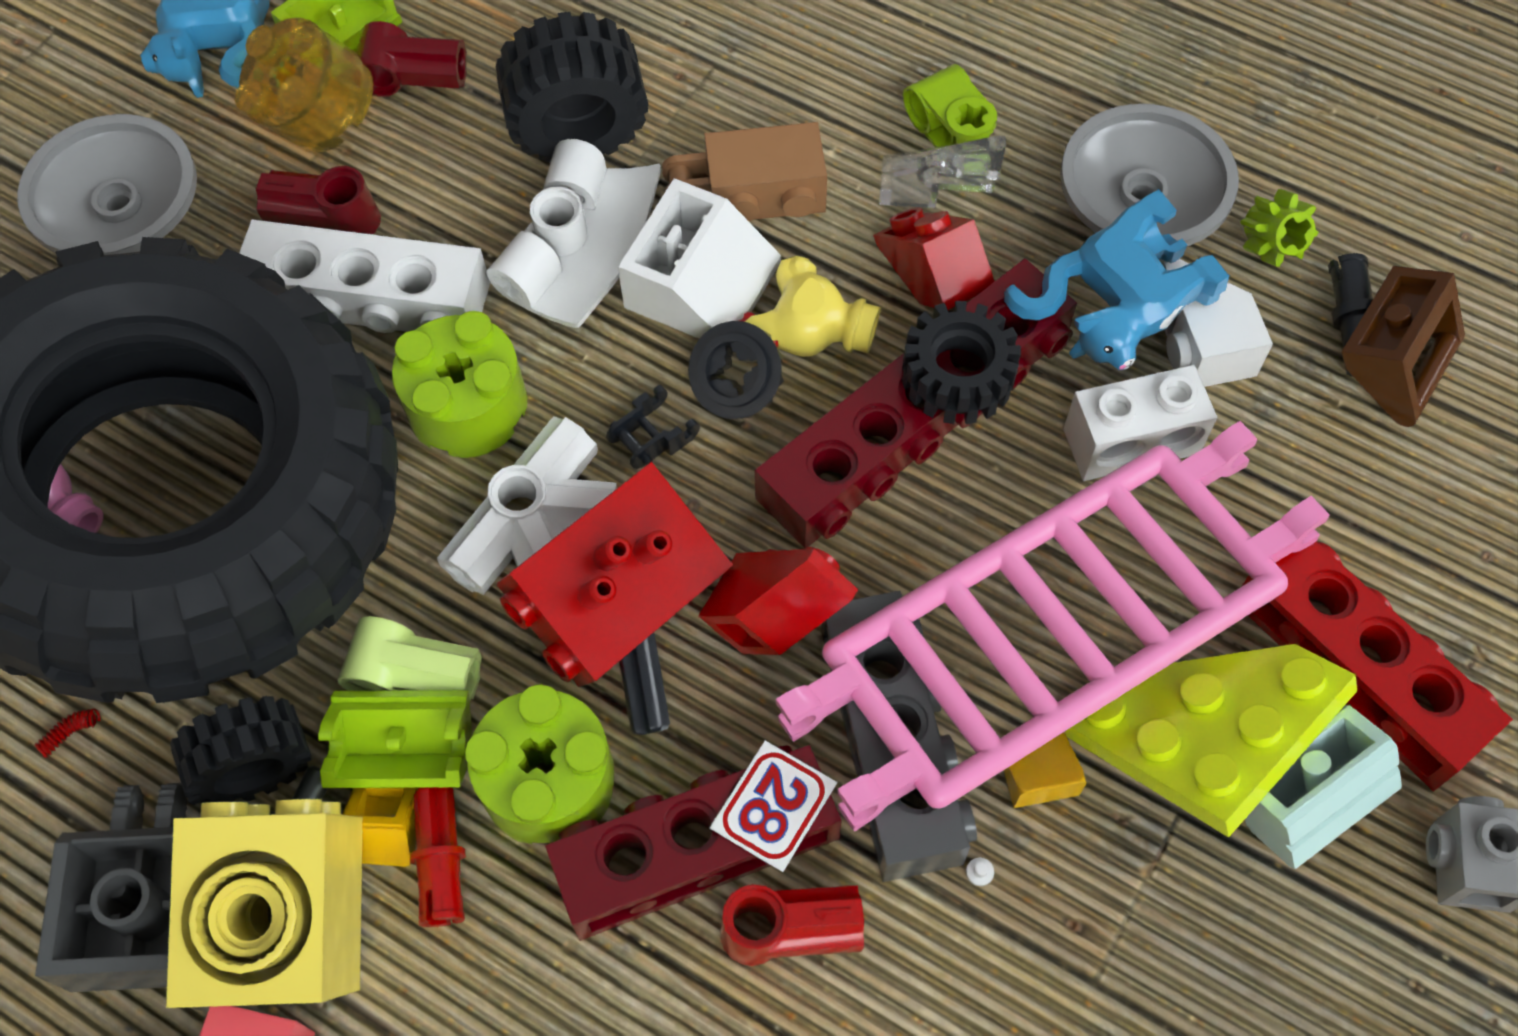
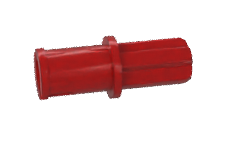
M452 787L418 788L413 796L417 850L409 855L410 863L416 865L419 926L451 925V919L452 923L458 924L465 921L461 896L460 860L466 857L465 848L458 846L454 789Z

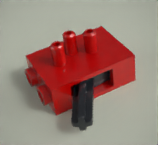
M650 462L502 578L496 585L504 594L500 598V602L508 616L524 630L531 627L547 647L542 651L545 661L563 681L570 682L573 680L578 687H582L597 681L619 662L630 729L634 735H646L662 732L668 729L670 725L654 632L732 567L733 564L653 462Z

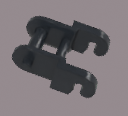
M662 385L654 388L653 393L655 395L653 398L644 392L632 401L633 410L618 421H613L606 434V439L610 443L621 441L633 454L630 459V465L634 469L648 465L664 451L672 456L691 442L700 430V425L694 419H690L685 424L687 427L685 432L677 426L670 432L664 430L660 433L647 420L646 416L658 409L667 398L668 392ZM640 426L653 438L643 446L631 434Z

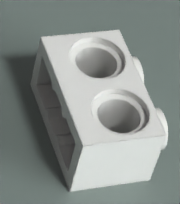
M1195 365L1076 391L1063 430L1083 481L1104 477L1159 445L1169 447L1180 459L1190 457L1203 449L1218 417Z

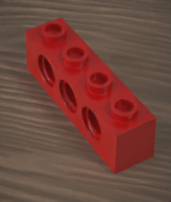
M1316 541L1307 548L1296 553L1292 552L1277 561L1276 564L1288 578L1287 589L1281 595L1248 615L1279 646L1296 644L1356 675L1357 692L1346 705H1350L1390 736L1398 746L1399 760L1433 792L1458 773L1513 720L1499 707L1496 698L1488 689L1478 683L1471 682L1445 658L1444 652L1435 641L1423 634H1418L1393 611L1390 602L1382 593L1363 584L1342 565L1338 554L1325 543ZM1248 575L1243 585L1247 584L1253 579ZM1309 599L1325 604L1332 615L1321 613L1315 609ZM1360 645L1370 647L1376 651L1382 663L1368 658ZM1413 693H1418L1427 698L1432 704L1434 712L1421 707L1415 700Z

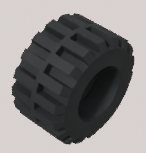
M571 12L558 13L557 18L547 19L544 16L533 20L534 26L530 28L521 27L513 33L515 41H506L500 50L502 57L496 61V77L506 129H508L509 137L513 143L520 144L521 151L529 156L538 154L539 160L551 162L555 146L560 141L578 139L594 145L602 154L610 155L619 150L618 145L628 144L635 138V130L642 129L646 121L645 113L648 112V100L634 43H631L630 35L624 28L617 29L616 22L606 17L598 21L593 13L582 12L580 16H571Z

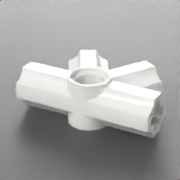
M553 416L514 465L502 468L493 475L488 485L487 498L437 557L440 567L451 575L454 581L469 591H475L484 595L513 558L518 567L617 489V483L577 480L578 476L597 454V443L586 434L581 426L566 417L561 419ZM518 497L534 501L528 508L521 511H512L505 508L508 502Z

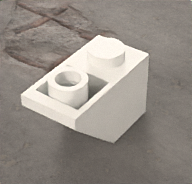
M1181 259L1174 263L1161 260V264L1167 271L1189 264ZM1230 283L1227 284L1226 291L1220 294L1218 301L1208 306L1197 301L1186 305L1165 329L1167 335V354L1172 367L1178 369L1195 365L1204 387L1256 377L1273 345L1252 294Z

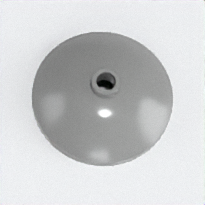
M1155 104L1122 105L1100 112L1088 119L1070 138L1063 155L1060 170L1062 190L1070 208L1095 233L1110 226L1127 207L1159 189L1175 207L1177 212L1164 225L1157 222V227L1161 235L1170 234L1177 241L1183 239L1187 246L1207 238L1224 223L1235 202L1239 185L1238 169L1233 154L1224 140L1211 127L1186 112Z
M130 114L94 117L76 123L54 135L32 156L22 173L18 185L17 202L19 213L35 239L54 253L55 251L96 241L99 242L104 255L139 252L142 237H165L187 213L197 186L196 166L182 138L171 128L159 121Z

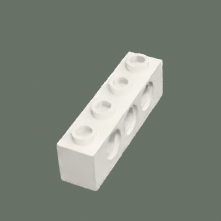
M252 219L239 252L242 255L265 263L267 268L275 270L284 279L287 290L300 285L308 294L311 293L342 323L367 326L374 331L391 333L395 330L407 332L416 330L423 324L444 316L462 315L468 311L482 312L490 286L481 248Z

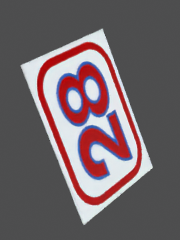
M764 741L710 829L781 872H784L837 782L771 743Z

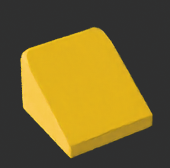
M1065 732L1003 770L1013 808L1080 796L1087 784L1083 769Z
M353 788L342 815L363 817L362 864L410 866L409 854L415 851L416 844L413 796L418 788Z

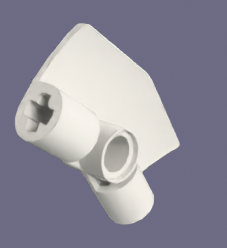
M578 139L560 141L555 146L543 190L533 198L530 204L532 222L524 231H520L488 268L487 277L491 284L504 297L539 316L569 327H580L619 279L618 265L650 216L661 173L660 164L635 168H606L602 152L594 145Z

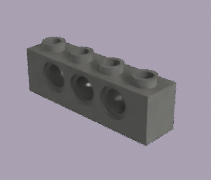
M901 590L854 599L821 624L824 645L830 639L901 598ZM917 619L912 623L923 636L920 619ZM887 637L855 656L865 670L867 665L875 661L888 662L898 670L899 674L890 679H878L869 673L868 675L903 723L914 731L915 739L941 775L957 766L958 758L953 740L949 734L940 736L934 712L941 711V705L891 638ZM854 701L840 708L857 777L871 774L895 759ZM898 799L888 805L876 818L868 823L882 882L963 866L970 850L969 842L977 840L976 823L971 805L967 799L956 800L940 809L932 808L931 806L924 809H912Z

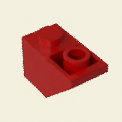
M917 207L894 215L889 219L890 227L873 235L877 247L921 305L934 308L936 305L945 303L947 310L955 307V301H967L995 282L974 219L949 216L948 211L936 213L923 212L921 207Z
M806 547L805 549L778 551L768 549L761 552L736 553L731 561L733 566L723 574L698 617L741 654L781 655L851 602L858 589L839 572V563L831 555L818 548Z

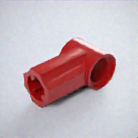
M756 884L740 887L729 896L723 908L720 932L723 949L731 959L741 965L748 966L767 963L772 958L862 952L864 949V915L858 885L776 891L767 886ZM757 912L768 919L773 931L763 939H747L736 930L734 921L743 913Z

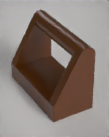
M1393 266L1342 350L1345 367L1348 372L1386 413L1401 426L1412 427L1416 424L1465 338L1454 273ZM1432 335L1435 340L1413 376L1412 368Z

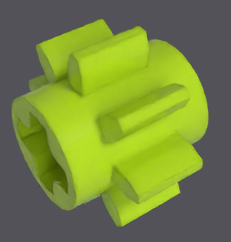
M1284 189L1277 190L1274 202L1256 196L1254 198L1255 205L1250 208L1245 219L1240 221L1248 237V240L1242 246L1244 250L1261 255L1262 261L1280 267L1284 255L1302 259L1304 251L1311 245L1314 237L1318 236L1314 220L1311 217L1316 210L1315 205L1298 200V194Z

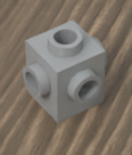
M1474 796L1459 800L1455 806L1433 822L1427 833L1426 856L1429 865L1436 867L1438 904L1511 913L1518 909V809L1504 808V802L1494 797Z

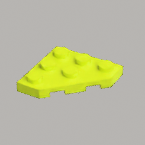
M1296 644L1174 662L1065 731V734L1070 740L1229 838L1357 692L1356 675Z

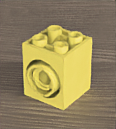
M321 799L277 800L275 815H270L269 804L209 802L201 803V817L174 818L166 1008L322 1003L359 991L363 817L341 815V802H322ZM269 905H270L271 911H272L271 924L269 923V920H268V908H269Z

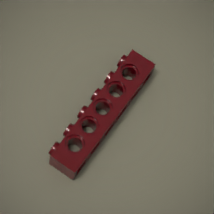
M1026 258L966 304V312L975 313L978 303L988 306L986 318L989 320L999 312L1006 318L1004 330L1013 327L1017 333L1015 345H1020L1021 356L1013 390L1026 378L1031 365L1044 355L1047 358L1054 357L1067 345L1073 335V330L1070 329L1077 306V302L1067 294L1066 301L1054 315L1041 320L1023 319L1011 312L1005 303L1004 292L1012 284L1030 298H1037L1042 294L1044 274ZM947 350L940 353L936 358L937 364L941 369L956 376H973L981 373L985 368L981 358L966 350ZM904 353L754 470L755 499L804 549L821 536L824 539H829L840 532L850 520L852 511L868 498L871 501H876L883 497L897 481L898 474L913 461L916 464H922L939 449L943 442V437L959 425L961 428H966L971 425H965L964 414L956 413L954 424L944 423L945 411L938 409L934 417L931 418L923 413L924 408L917 407L911 403L912 401L909 399L910 388L904 389L902 382ZM966 366L975 371L965 372L956 367ZM979 410L978 417L982 414L981 410ZM880 436L889 442L873 444L865 440V438ZM826 472H835L842 475L844 479L828 482L818 476Z

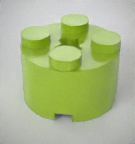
M468 311L462 315L444 316L429 321L416 330L407 331L397 339L395 344L396 355L392 366V381L411 429L421 443L431 448V445L445 450L449 456L470 458L492 452L504 445L515 433L514 426L519 421L521 415H525L527 392L511 340L503 330L491 323L490 318L486 314L479 311Z
M540 684L531 686L524 692L512 695L499 702L482 718L473 736L467 743L465 755L473 789L495 825L507 836L518 842L527 844L555 842L559 840L558 834L562 830L575 823L585 820H597L599 822L610 805L614 784V764L604 729L593 711L582 701L569 694ZM540 763H545L546 765L554 764L553 769L546 774L541 769L535 768Z

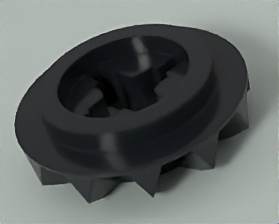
M728 321L718 324L701 336L691 353L688 374L692 391L700 404L717 416L728 419L751 418L763 408L773 404V397L778 387L784 383L781 375V361L784 356L771 339V334L751 323ZM733 352L736 353L740 361L758 364V366L751 368L752 371L743 375V389H740L739 384L735 380L716 379V376L724 374V370L732 367L731 357Z

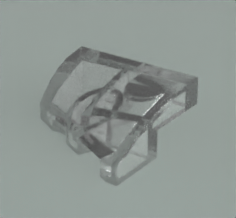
M993 136L942 147L884 155L882 158L879 205L936 208L938 189L993 193L995 180H999L1006 136Z

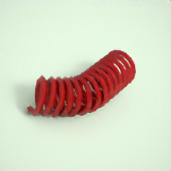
M95 708L73 712L72 715L68 714L67 719L62 718V723L57 722V725H53L54 729H49V732H46V736H42L43 740L40 739L38 740L39 743H35V747L43 755L42 757L46 759L48 755H52L51 751H56L55 747L59 748V744H63V741L67 740L66 737H70V734L73 735V732L76 733V730L90 728V726L94 728L96 717L93 711L97 715V721H101L98 710Z

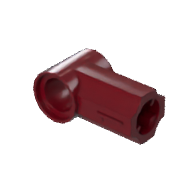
M383 21L370 22L361 31L351 71V79L363 92L378 97L396 94L401 85L459 89L464 87L467 75L464 40L408 37L400 27L392 23Z
M336 166L326 170L321 175L271 170L269 173H261L256 186V210L263 221L371 235L377 231L381 223V214L362 174L349 166Z

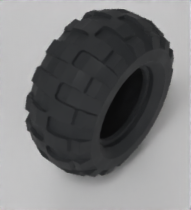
M142 237L140 252L104 255L99 242L96 241L55 251L58 267L29 280H25L15 269L0 277V668L10 675L26 676L31 674L41 678L51 685L55 693L106 703L114 702L115 698L122 699L125 692H145L152 694L156 703H165L207 696L210 693L208 684L246 671L251 678L256 679L298 655L297 644L303 636L313 628L321 632L324 627L328 629L332 627L364 590L363 578L370 562L376 560L385 551L396 513L395 498L398 456L397 440L394 438L391 420L390 400L374 363L363 352L356 353L352 344L351 331L311 293L308 294L300 285L287 290L284 279L275 270L267 268L265 263L230 249H226L218 259L199 256L193 245H187L186 239ZM166 404L189 405L208 409L238 423L262 445L253 472L245 485L226 505L204 520L168 534L143 538L107 536L72 525L48 509L51 484L58 467L70 449L84 435L101 423L125 412Z

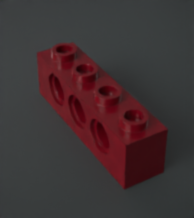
M810 744L796 750H792L789 745L778 747L821 772ZM747 768L731 775L726 770L709 772L692 781L689 785V791L665 800L662 795H651L641 798L624 809L625 815L599 824L597 820H585L575 823L558 834L559 840L545 845L571 925L580 941L771 866L710 829ZM831 794L793 857L840 839L842 819ZM690 823H699L708 827L712 835L709 841L702 847L685 849L674 841L679 829ZM636 848L646 855L643 865L635 873L618 875L609 870L612 857L622 849Z

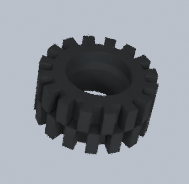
M955 301L954 312L950 313L945 303L934 306L933 318L925 311L917 318L916 327L911 325L907 334L902 365L904 389L910 388L909 399L915 406L925 400L923 413L933 418L938 409L945 411L944 423L954 424L956 413L964 414L965 425L976 423L979 410L988 419L996 414L998 404L1004 407L1014 387L1021 356L1020 345H1015L1018 335L1013 327L1004 330L1006 318L999 312L991 320L987 319L988 306L979 303L975 313L966 312L967 301ZM947 350H966L981 358L985 368L981 373L973 376H956L941 369L937 364L936 358L940 353Z
M263 696L255 704L252 697L239 699L238 706L229 709L227 703L214 707L216 714L208 716L202 713L192 719L194 726L183 725L177 731L178 737L172 738L170 743L185 797L188 798V802L192 805H196L199 802L200 805L201 803L218 801L234 802L240 798L247 802L255 800L254 794L262 791L270 794L278 790V783L289 784L297 778L295 773L304 772L308 767L307 762L311 761V753L294 705H290L289 700L280 698L275 702L273 696Z

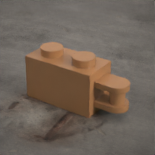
M818 122L704 133L705 152L674 155L667 158L662 164V174L664 179L669 182V185L675 178L724 197L749 222L754 219L783 216L804 217L812 213L826 212L827 171Z

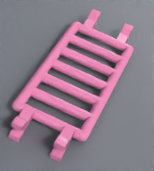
M1241 421L1223 431L1210 445L1183 461L1169 447L1164 445L1155 446L830 639L822 649V656L832 671L810 685L796 687L776 698V705L782 712L778 715V721L794 742L813 730L826 716L854 701L895 759L873 773L859 776L838 788V795L842 799V802L838 804L839 810L854 832L876 818L888 805L915 788L932 808H944L1281 595L1288 587V578L1276 562L1292 552H1299L1315 543L1320 536L1315 529L1327 522L1330 514L1311 495L1294 506L1279 521L1255 536L1251 537L1206 488L1207 485L1220 477H1229L1247 467L1249 459L1244 452L1255 446L1257 438ZM1160 475L1253 580L1223 598L1130 492ZM1107 506L1198 610L1199 614L1169 632L1077 523ZM1055 538L1145 648L1118 665L1113 666L1028 563L1024 555L1050 539ZM1000 570L1090 682L1057 702L969 590L970 587ZM944 603L1033 716L1032 719L1001 738L912 623ZM887 637L891 638L976 752V754L942 775L855 657Z

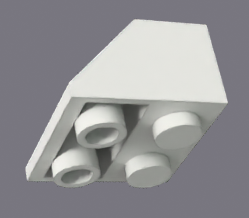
M674 178L618 265L624 308L700 339L712 327L728 321H739L746 312L753 311L780 265L781 255L728 199Z

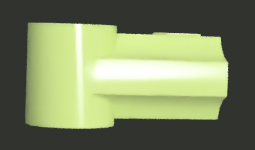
M372 616L362 617L356 626L338 677V684L348 691L469 690L470 701L474 699L480 680L482 656L477 648L416 636L412 630L392 620Z

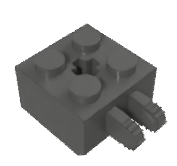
M181 783L161 785L156 806L154 828L142 829V815L145 802L140 785H125L117 787L118 790L115 792L110 830L62 833L56 840L53 849L35 972L36 977L69 992L167 987L174 818H186L188 801Z

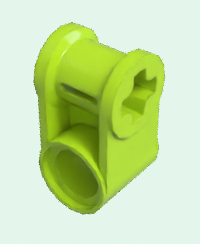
M952 64L903 90V103L911 122L918 131L929 139L950 167L962 173H975L984 170L990 165L994 157V144L990 134L993 133L997 126V111L994 105L987 101L974 86L962 67Z

